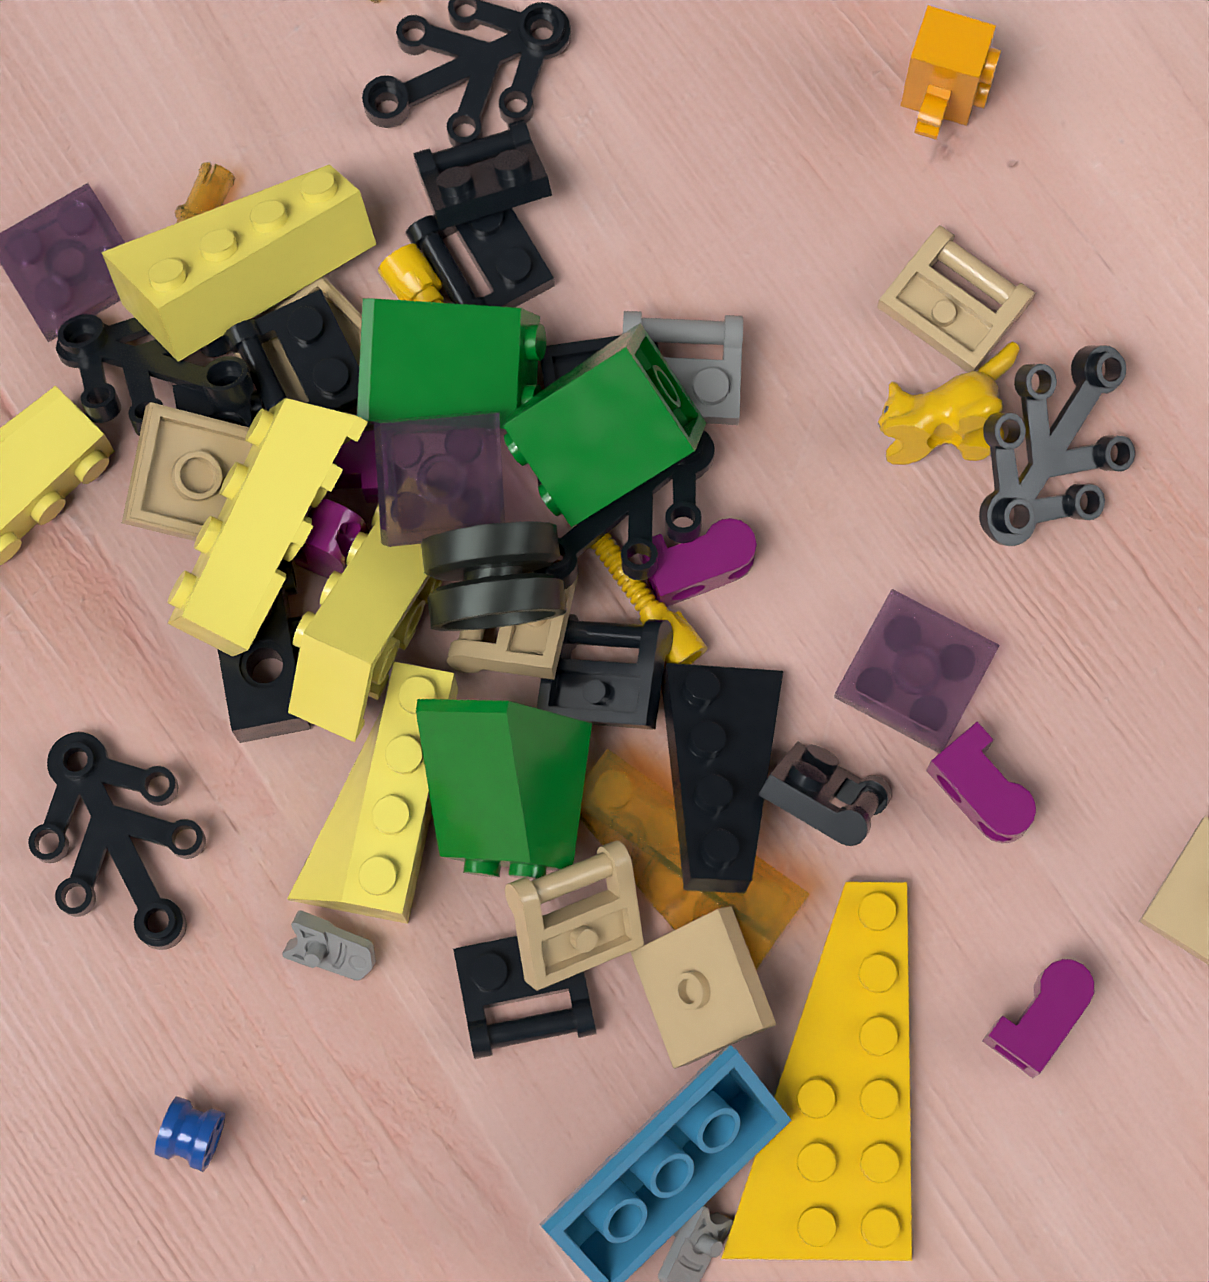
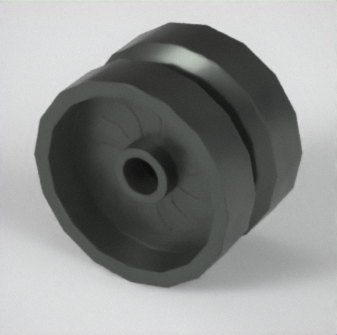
M534 521L483 524L434 534L421 541L424 574L443 581H460L441 586L428 596L430 625L433 630L463 631L506 627L547 620L564 615L567 612L563 580L546 573H527L549 567L560 557L557 526L555 524Z

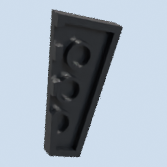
M667 663L664 668L662 694L684 890L745 893L752 882L764 798L759 793L768 777L783 671Z

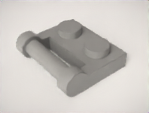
M624 311L623 334L641 323L653 342L723 345V360L664 357V359L706 421V424H739L743 316L725 315L724 321L641 318L642 312Z

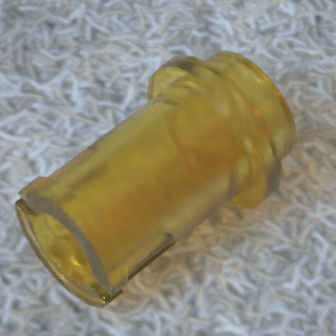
M203 162L198 169L199 173L185 204L178 205L174 212L177 218L176 223L223 206L230 188L235 183V176L218 164H215L213 172L210 173L211 163Z

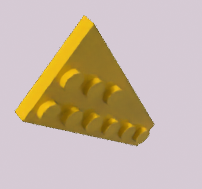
M845 882L774 1096L791 1121L755 1155L721 1259L912 1261L907 882Z

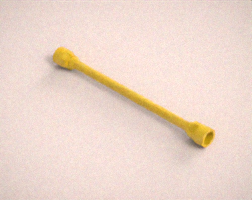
M407 244L387 256L380 264L378 273L399 300L443 303L444 298L438 291L442 287V282L416 244ZM610 533L605 534L591 546V549L595 550L597 556H600L599 560L604 562V567L609 568L608 572L613 574L612 578L618 580L617 585L622 586V592L626 593L628 599H631L630 603L635 605V610L640 611V622L644 625L648 619L668 620L671 623L673 643L669 654L665 656L664 668L667 663L690 665L694 663L708 649L705 643L680 611L676 613L669 611L664 602L655 600L656 596L651 594L650 588H646V582L633 580L624 574L621 567L620 546L615 545L616 541L611 539L612 535Z

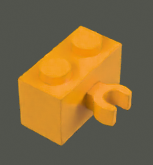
M927 6L910 57L900 105L919 111L914 133L937 140L943 119L967 126L973 106L984 109L1001 54V50L991 47L996 25L933 6Z

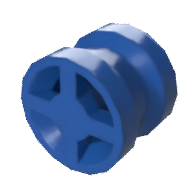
M176 1096L162 1121L155 1144V1155L168 1160L175 1156L187 1159L191 1168L204 1172L211 1162L224 1127L225 1113L213 1108L205 1112L194 1109L190 1100Z

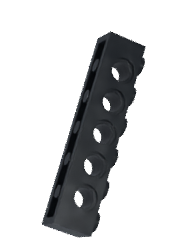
M172 385L176 409L250 428L257 413L262 408L265 409V405L257 390H253L251 399L245 407L237 411L226 412L212 405L206 393L181 385ZM281 560L277 568L286 573V579L272 604L271 615L262 623L249 650L233 657L218 650L231 731L239 743L311 729L310 722L288 713L300 650L299 647L293 645V638L302 619L301 616L291 618L287 597L298 594L292 561ZM273 658L283 663L281 674L274 681L259 683L253 680V670L262 660Z

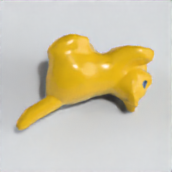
M1015 342L1008 343L998 354L979 368L978 371L957 375L937 389L924 394L911 395L904 392L896 382H890L889 397L884 403L882 415L877 422L880 431L884 435L895 438V441L886 450L887 462L893 465L914 463L942 444L954 445L959 449L964 460L978 461L991 455L990 446L984 439L983 427L990 415L1001 413L1003 410L1002 400L999 399L998 386L995 381L1013 366L1020 351L1019 345ZM1001 426L1000 435L1004 439V431Z

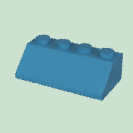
M731 1045L724 1047L539 1225L592 1282H625L764 1148L791 1119L740 1053Z

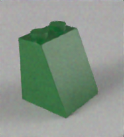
M363 298L357 416L367 421V424L400 433L505 435L507 431L503 424L512 411L542 391L541 386L537 384L538 361L543 360L545 356L547 339L545 328L540 324V316L523 308Z
M639 323L512 411L504 422L503 427L507 431L504 435V440L512 456L522 466L529 464L542 483L538 486V490L547 508L557 517L563 514L569 525L573 527L694 452L706 426V421L642 324Z
M417 699L416 716L439 856L463 861V873L499 878L501 867H509L508 876L515 878L526 877L529 880L545 876L547 870L557 871L574 864L592 723L512 701Z

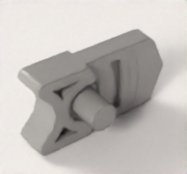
M297 912L291 924L297 937L288 941L282 953L284 958L311 968L319 967L357 981L361 980L373 969L376 958L374 945L370 940L335 927L330 921L307 912Z
M703 1205L674 1233L676 1238L659 1271V1281L700 1282L712 1257L716 1258L722 1252L723 1242L733 1224L732 1219L718 1212L710 1215L708 1207Z

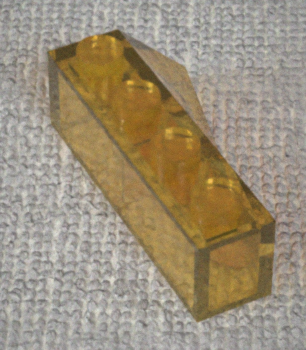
M608 748L586 776L580 811L581 822L602 846L618 840L626 847L633 866L635 884L654 909L676 930L719 908L732 906L756 972H758L805 907L810 893L757 855L755 857L752 882L745 893L684 890L674 796Z

